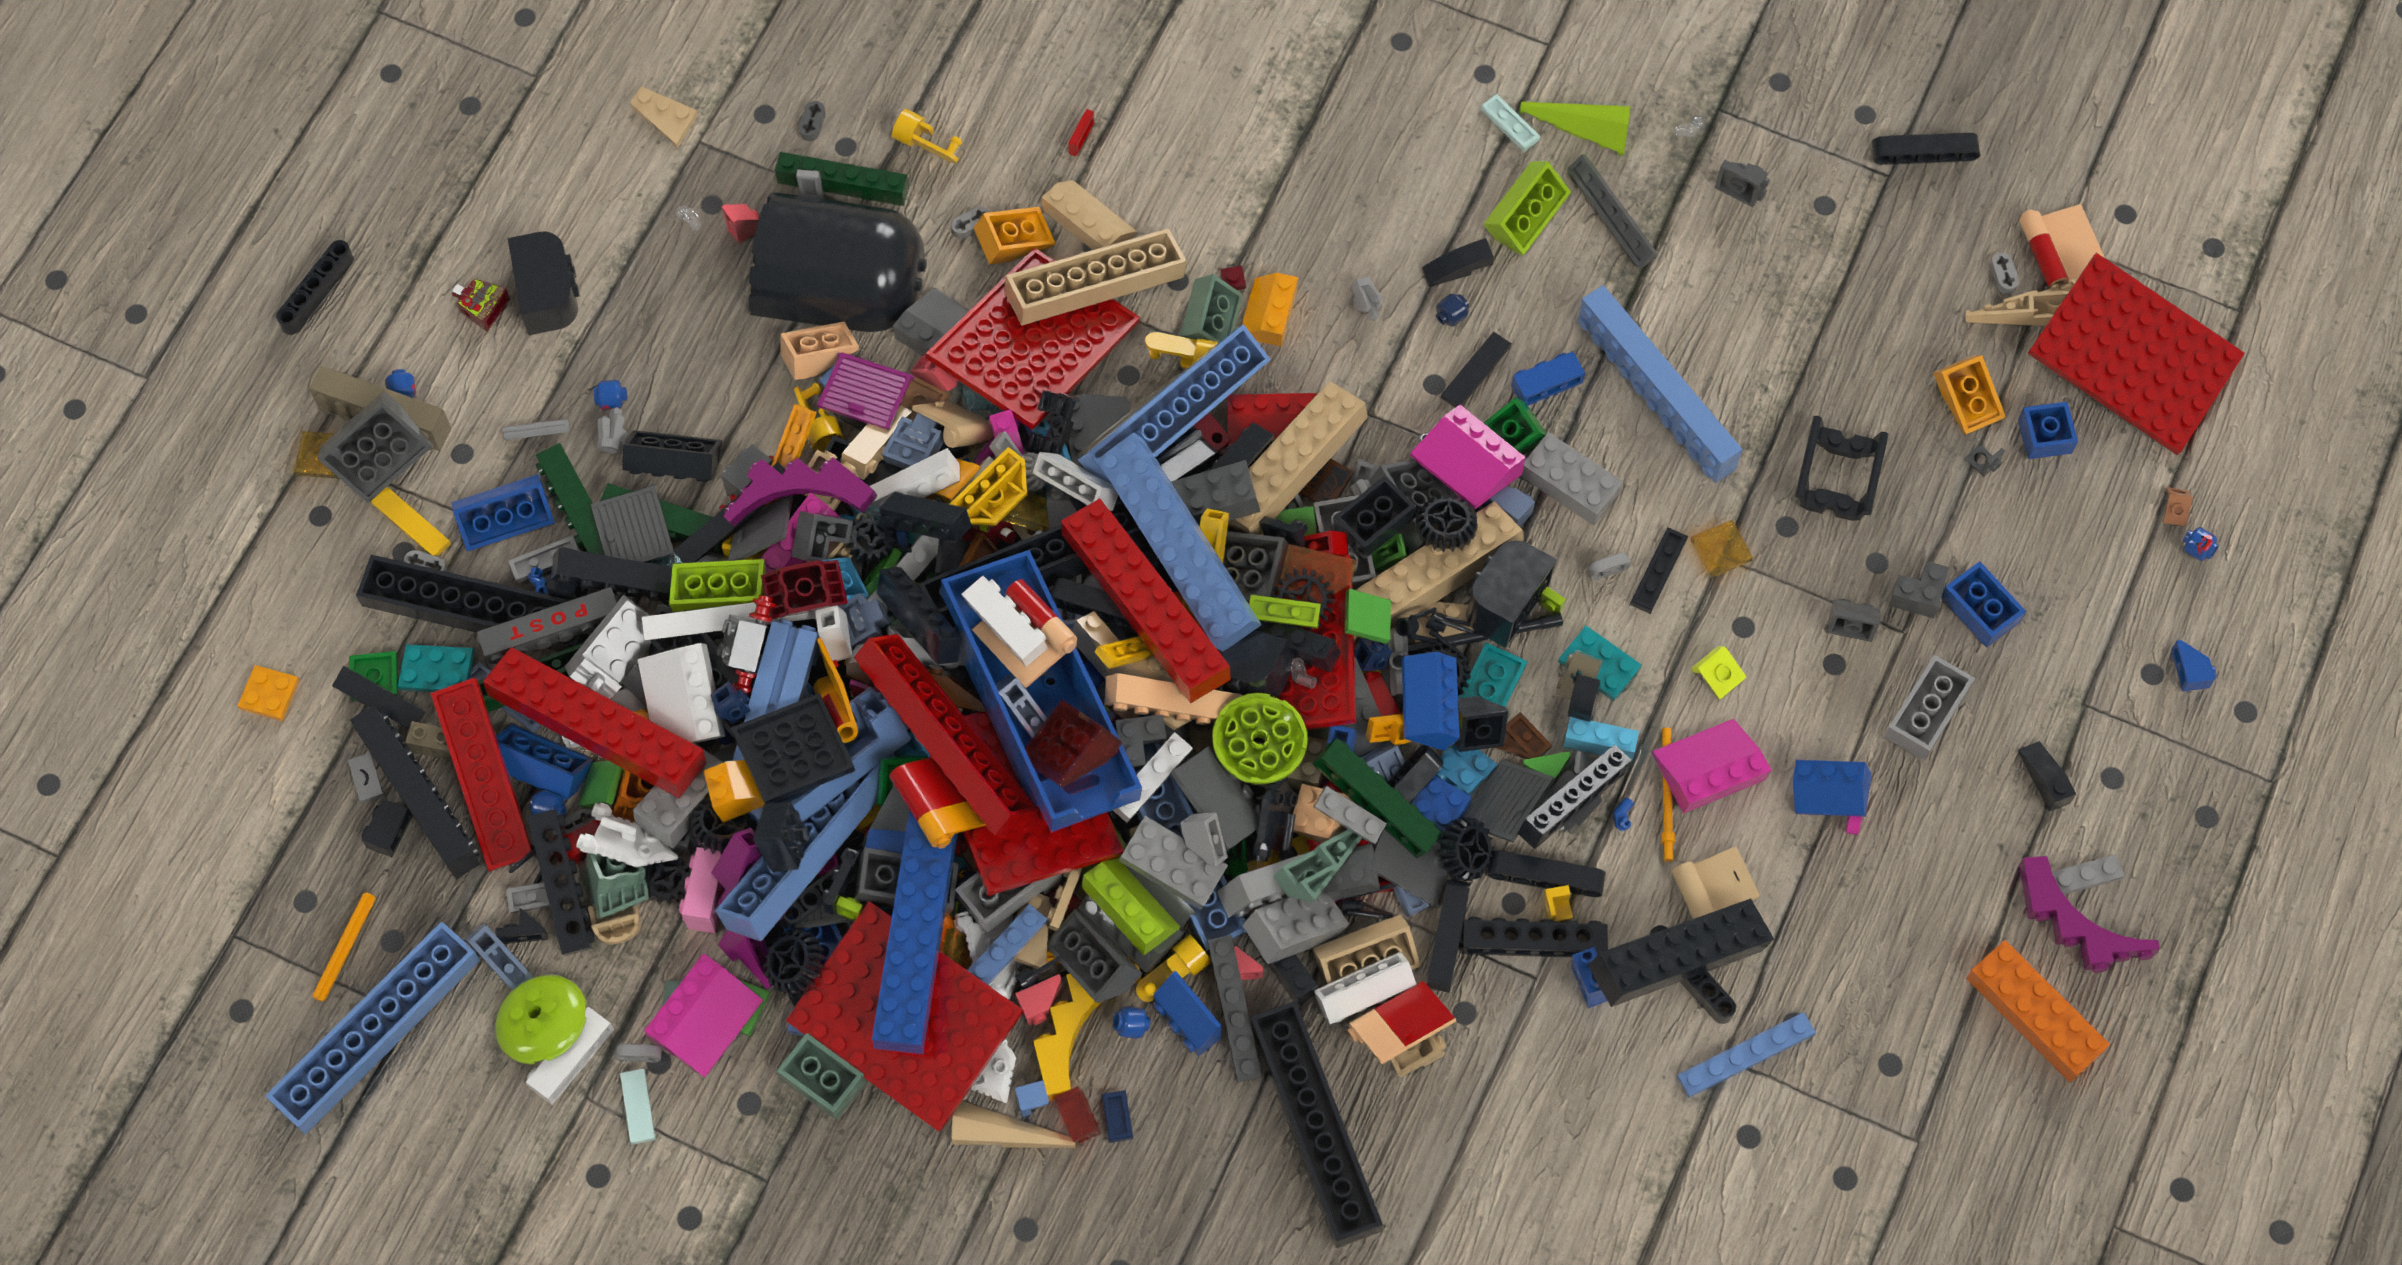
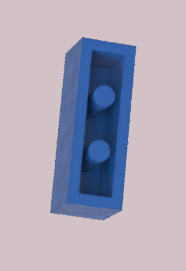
M1573 351L1567 354L1561 353L1553 360L1548 362L1542 361L1531 369H1522L1516 372L1512 378L1511 387L1517 398L1525 401L1529 406L1582 384L1585 372Z

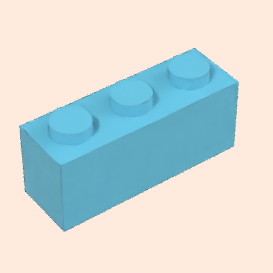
M1570 717L1563 748L1601 756L1613 745H1616L1633 760L1639 731Z

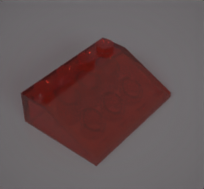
M1061 700L1025 747V750L1033 767L1063 788L1107 763L1118 752L1123 742L1106 728L1064 700Z

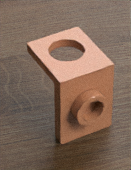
M2166 487L2169 497L2163 522L2186 526L2193 499L2191 493L2188 490Z

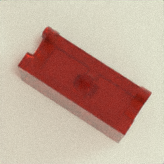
M1077 1086L1054 1097L1073 1142L1078 1141L1082 1143L1102 1134L1085 1093L1080 1087Z

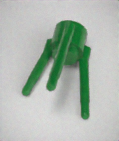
M1244 839L1242 840L1241 859L1240 856H1237L1235 845L1231 847L1232 856L1226 859L1227 862L1225 864L1228 866L1223 876L1228 875L1230 880L1248 872L1246 840Z

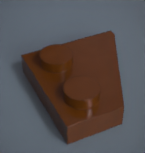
M1519 712L1506 724L1504 746L1495 748L1524 759L1542 757L1552 748V744Z

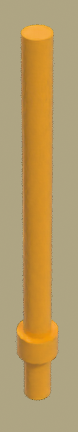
M1662 728V747L1671 744V728ZM1662 774L1663 832L1661 833V844L1664 845V861L1672 862L1673 844H1675L1672 791Z

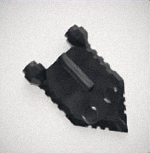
M1288 776L1273 782L1261 798L1259 822L1257 823L1258 828L1256 830L1257 835L1252 850L1253 860L1268 862V858H1271L1272 850L1279 851L1278 857L1280 862L1298 856L1294 846H1291L1296 818L1293 812L1298 802V795L1292 791Z

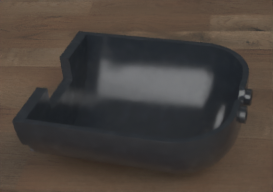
M770 193L767 197V204H764L762 207L753 242L752 253L755 266L750 267L749 284H751V294L749 295L750 313L753 316L821 326L845 322L849 330L862 332H879L890 329L906 309L915 303L917 291L921 292L923 279L919 278L920 272L926 271L927 266L922 237L911 220L891 209L784 193Z

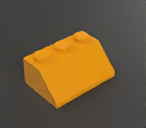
M1276 272L1255 278L1242 325H1245L1257 342L1282 347L1298 290V277Z

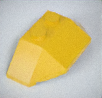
M1008 447L950 504L966 508L971 524L996 526L1027 496L1025 459Z

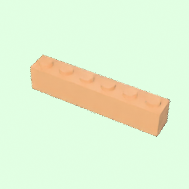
M1117 673L1106 676L1104 705L1113 706V710L1116 711L1133 709L1135 714L1144 715L1151 712L1155 713V716L1163 715V718H1169L1170 715L1175 716L1177 721H1190V719L1196 720L1197 724L1209 725L1210 722L1215 723L1219 713L1228 703L1242 695L1213 690L1190 703L1175 683Z

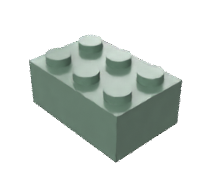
M808 1033L805 1034L777 1069L780 1080L835 1120L841 1116L867 1083L863 1073Z

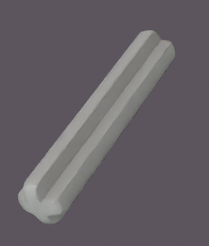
M568 419L505 426L502 432L504 439L509 440L569 432L570 424Z

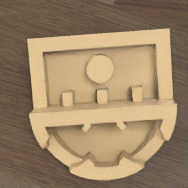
M638 905L627 907L623 911L615 912V914L601 919L596 917L595 907H588L592 929L598 940L604 944H618L628 941L636 936L641 928Z

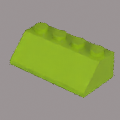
M1531 161L1483 225L1495 240L1518 254L1524 255L1570 195L1571 191L1548 161Z
M764 559L673 564L669 600L673 613L683 612L684 610L691 611L753 603V598L758 599L759 595L765 596L761 575L766 574Z
M1119 859L1102 861L1084 874L1082 888L1144 956L1178 931L1180 926L1128 868L1118 861Z

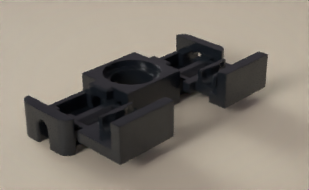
M1042 391L1037 410L1053 411L1046 438L1041 433L1031 431L1026 448L1027 452H1034L1035 454L1045 452L1061 455L1064 443L1068 444L1074 424L1071 421L1072 413L1076 402H1080L1079 398L1064 393L1056 394L1051 391ZM1062 424V433L1059 435L1058 427Z

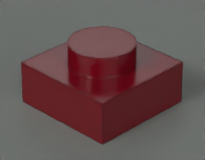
M1242 265L1220 269L1221 279L1236 290L1246 289Z

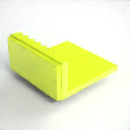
M1724 646L1714 648L1691 668L1693 673H1701L1718 699L1724 697L1747 677Z

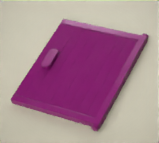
M842 352L838 353L837 356L839 358L817 403V407L889 430L911 380L914 381L915 377L911 374Z

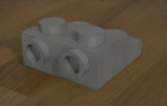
M1724 159L1719 169L1715 188L1754 208L1757 201L1761 202L1765 197L1770 179L1767 178V172L1759 166L1748 163L1745 169H1742L1738 164Z

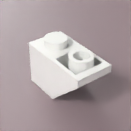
M838 605L815 610L818 633L832 661L851 658L852 650L846 613Z

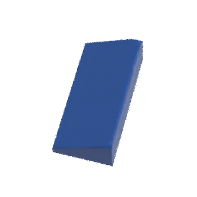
M870 829L865 848L902 854L906 831Z

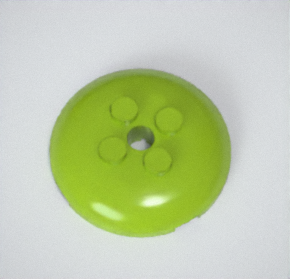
M1252 693L1234 699L1221 710L1213 727L1212 743L1217 759L1231 775L1249 783L1268 784L1286 778L1300 765L1307 748V731L1300 714L1288 702L1271 697L1270 694ZM1259 737L1262 738L1265 741V743L1263 745L1255 743V741L1253 742V739Z
M557 975L537 976L521 983L508 994L497 1013L495 1033L499 1046L510 1058L524 1064H534V1062L542 1060L550 1061L559 1057L577 1041L584 1029L587 1019L585 1016V1005L587 1003L584 994L574 982Z

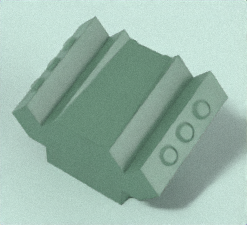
M587 853L586 858L578 861L579 873L583 875L584 886H586L589 892L592 907L596 909L597 918L601 919L608 915H613L615 912L623 911L627 907L635 906L639 902L649 899L643 866L634 867L625 864V862H619L616 859Z

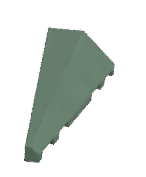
M1348 829L1318 845L1315 850L1281 867L1273 877L1287 896L1312 903L1317 899L1362 838Z

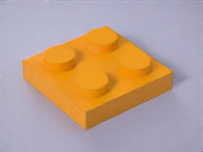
M254 665L237 707L243 711L283 721L300 680L297 676Z

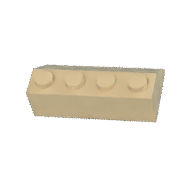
M1073 180L1056 183L1042 196L1043 211L1092 250L1130 240L1137 233L1135 229Z
M1401 914L1312 948L1325 985L1398 952H1401L1409 961L1411 970L1421 966L1410 927Z

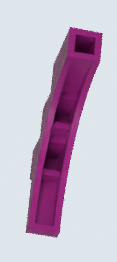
M833 457L830 461L826 460L821 465L818 474L796 458L794 462L790 461L785 466L782 475L761 458L759 462H754L750 466L746 475L752 483L746 485L741 490L740 497L735 503L732 502L728 505L723 517L735 527L749 513L763 504L781 497L810 494V492L816 495L835 498L864 513L877 498V494Z
M751 828L734 833L711 872L726 889L715 910L761 856V852L753 840L755 832ZM726 930L718 946L732 962L740 959L766 989L773 987L768 983L769 979L764 975L767 970L763 965L767 963V960L763 956L769 954L764 938L762 941Z
M2047 856L2025 857L2019 864L2028 919H2036V921L2041 922L2052 918L2056 945L2064 944L2065 947H2074L2080 943L2084 970H2093L2094 973L2105 972L2112 965L2114 959L2116 962H2124L2129 960V958L2137 957L2139 960H2149L2159 951L2158 940H2144L2121 936L2101 928L2082 915L2060 890L2052 874Z

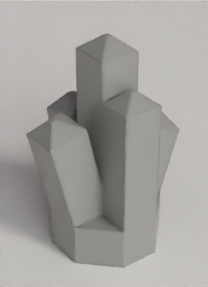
M1365 277L1355 280L1351 284L1354 310L1360 313L1366 312L1368 319L1375 321L1380 316L1378 310L1381 307L1380 302L1383 297L1374 287L1371 279Z
M618 407L610 409L609 418L602 416L598 419L597 448L599 451L610 454L621 452L622 443L628 433L622 428L624 417L621 415L622 410Z

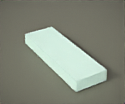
M1494 95L1481 105L1480 110L1523 152L1540 140V135L1499 95Z
M645 1069L620 1073L631 1145L656 1140Z

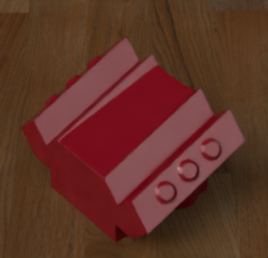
M816 560L781 567L777 571L761 575L765 596L773 598L772 602L776 603V607L770 608L769 616L772 619L848 604L838 560Z

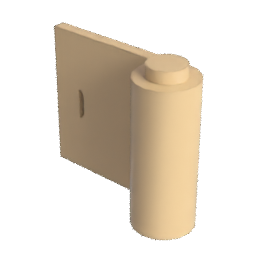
M936 401L935 403L913 405L912 410L945 426L943 439L948 447L955 448L988 443L993 437L989 420L950 401Z
M1736 846L1695 864L1693 862L1683 863L1671 871L1693 919L1750 898L1752 901L1760 898V894Z

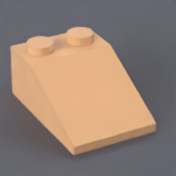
M845 322L780 333L781 356L794 380L819 375L836 364L839 358L837 356L838 353L842 352L851 355L859 350V346Z

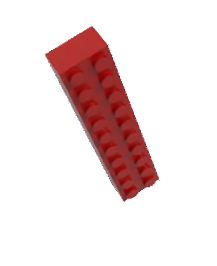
M1101 499L1061 520L1063 537L1190 703L1231 680L1229 664Z
M893 634L869 638L853 658L859 664L860 669L872 680L873 685L884 695L888 704L899 714L902 722L911 729L915 738L926 748L929 756L941 767L944 775L956 786L959 794L964 796L971 805L972 810L983 820L986 828L994 835L1023 829L1039 809L900 635Z
M512 647L483 681L489 697L679 799L707 764L702 748Z

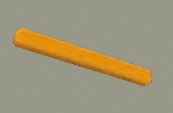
M367 892L363 893L312 994L314 999L320 1002L326 1000L376 900L374 895Z

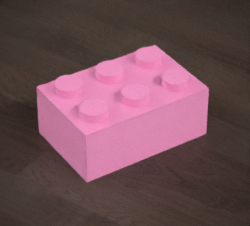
M697 847L695 855H691L689 866L692 871L690 877H686L684 890L687 891L686 897L681 900L679 906V913H681L682 920L685 921L689 930L716 934L719 916L715 911V907L726 889L711 872L721 857L720 851L712 854L710 849L704 851L703 848Z

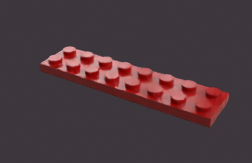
M472 678L430 693L488 871L491 872L517 863L533 848L477 678Z

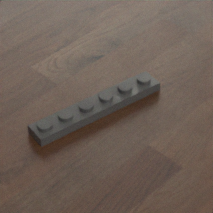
M1581 154L1567 168L1638 268H1644L1658 253L1588 156Z
M1232 935L1209 939L1207 943L1237 1082L1262 1078Z

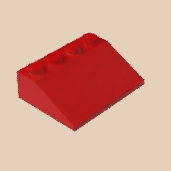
M1317 393L1233 394L1227 396V432L1231 438L1229 445L1233 444L1240 437L1241 432L1248 428L1252 422L1272 433L1276 440L1316 397Z

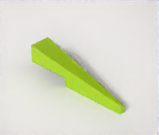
M1521 102L1520 113L1526 112L1535 116L1541 122L1543 120L1554 124L1557 129L1583 140L1589 139L1598 143L1599 147L1604 149L1605 147L1617 151L1618 155L1624 156L1631 106Z

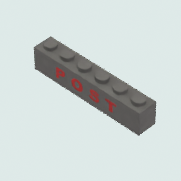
M610 587L478 631L477 634L484 656L489 665L498 664L511 647L527 654L535 649L548 648L551 644L559 641H569L574 636L580 634H590L607 616L617 601Z

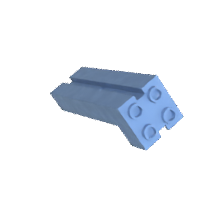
M779 619V623L772 621L749 701L751 711L745 715L744 722L803 700L811 668L816 666L820 653L817 642L820 636L815 631V628L806 625L796 628L792 622ZM738 745L733 761L744 760Z
M869 687L849 702L856 719L858 734L854 740L846 742L844 745L855 766V772L779 801H791L795 810L799 812L802 822L878 765L880 758H887L911 739L907 732L909 727L902 722L901 717L888 704L887 699L880 691L877 693ZM763 807L749 812L757 826Z

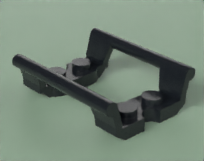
M1813 416L1795 497L1800 499V506L1806 510L1821 514L1825 510L1831 509L1835 512L1836 517L1850 521H1858L1864 515H1871L1889 434L1887 432H1880L1874 438L1855 434L1853 438L1847 439L1842 435V431L1824 427L1822 417ZM1816 443L1824 447L1827 452L1852 459L1874 457L1867 492L1859 502L1854 501L1849 495L1826 489L1809 490V474Z

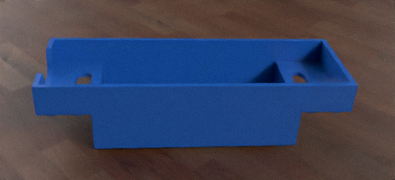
M1030 550L942 579L941 595L962 637L960 656L1020 787L1035 806L1039 805L1050 831L1062 829L1139 801L1142 792L1140 781L1076 647L1072 652L1063 655L1025 688L1058 732L1041 747H1038L1008 713L995 684L1007 674H1013L972 631L982 619L966 603L962 593L984 576L988 581L994 580L1001 589L999 593L1005 597L1008 587L1015 581L1022 579L1062 620ZM1052 679L1055 681V683L1053 685H1048L1046 683V680ZM1056 747H1060L1063 750L1062 753L1057 755H1051L1049 752Z

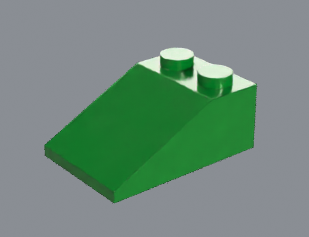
M1517 397L1483 422L1522 455L1538 446L1547 434L1526 402Z

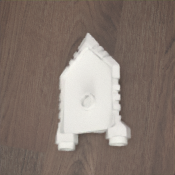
M602 802L600 804L595 803L591 815L596 820L601 821L595 835L580 834L576 846L580 848V851L596 855L600 854L603 857L607 856L610 859H616V861H622L634 867L678 859L677 854L667 844L638 826L636 822L631 823L629 820H623L620 817L616 818L612 815L610 806Z
M969 912L955 915V920H953L955 928L967 935L966 942L969 944L968 950L971 952L969 955L973 960L972 965L1013 922V914L987 934L978 923L973 922ZM1012 960L989 986L1007 999H1010L1013 992L1012 988H1015V982H1017L1015 975L1019 973L1017 968L1023 964Z
M1006 1039L971 1087L973 1091L978 1090L979 1093H985L986 1096L991 1095L992 1098L1004 1103L1008 1101L1010 1091L1008 1086L1009 1084L1011 1085L1012 1080H1010V1077L1013 1076L1012 1070H1014L1016 1057L1011 1048L1008 1047Z

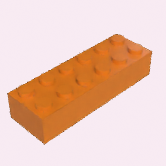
M2006 940L1979 962L1966 977L2070 1083L2110 1046V1043Z

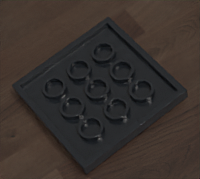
M820 693L731 727L732 734L764 804L779 802L855 772V766Z

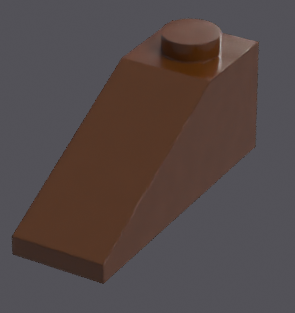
M937 665L925 667L956 707L986 712L978 693L948 671H944L943 667Z

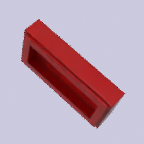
M1086 109L1068 142L1070 155L1076 157L1095 123L1094 111Z

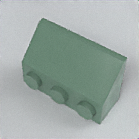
M1214 274L1195 279L1180 337L1220 342L1235 330L1243 294Z

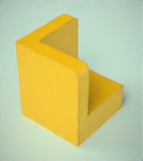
M1568 885L1545 889L1543 899L1548 919L1554 922L1571 920L1573 917L1569 903L1570 890Z

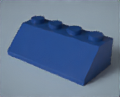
M539 474L451 502L452 511L467 551L555 523Z
M1439 652L1404 656L1402 658L1404 739L1444 751L1459 739L1456 658Z
M514 724L496 736L509 775L518 781L534 785L536 789L547 790L560 795L566 800L579 791L589 772L591 763L594 762V759Z

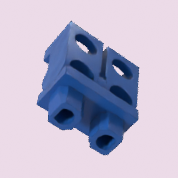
M1595 947L1572 955L1571 968L1578 985L1581 986L1580 990L1588 1008L1607 1002L1588 966L1598 955Z

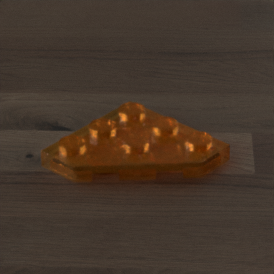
M1289 544L1281 579L1285 582L1287 581L1285 577L1287 572L1291 578L1294 577V569H1297L1299 575H1302L1303 568H1306L1307 576H1310L1311 571L1315 570V579L1322 574L1324 580L1321 584L1327 581L1330 582V586L1325 590H1333L1334 594L1352 584L1357 560ZM1306 582L1295 583L1288 590L1300 591ZM1313 585L1310 596L1321 603L1322 593ZM1305 593V595H1303L1302 598H1300V597L1297 598V597H1296V600H1299V601H1302V602H1310V601L1307 600V598H1306V596H1307L1306 593Z

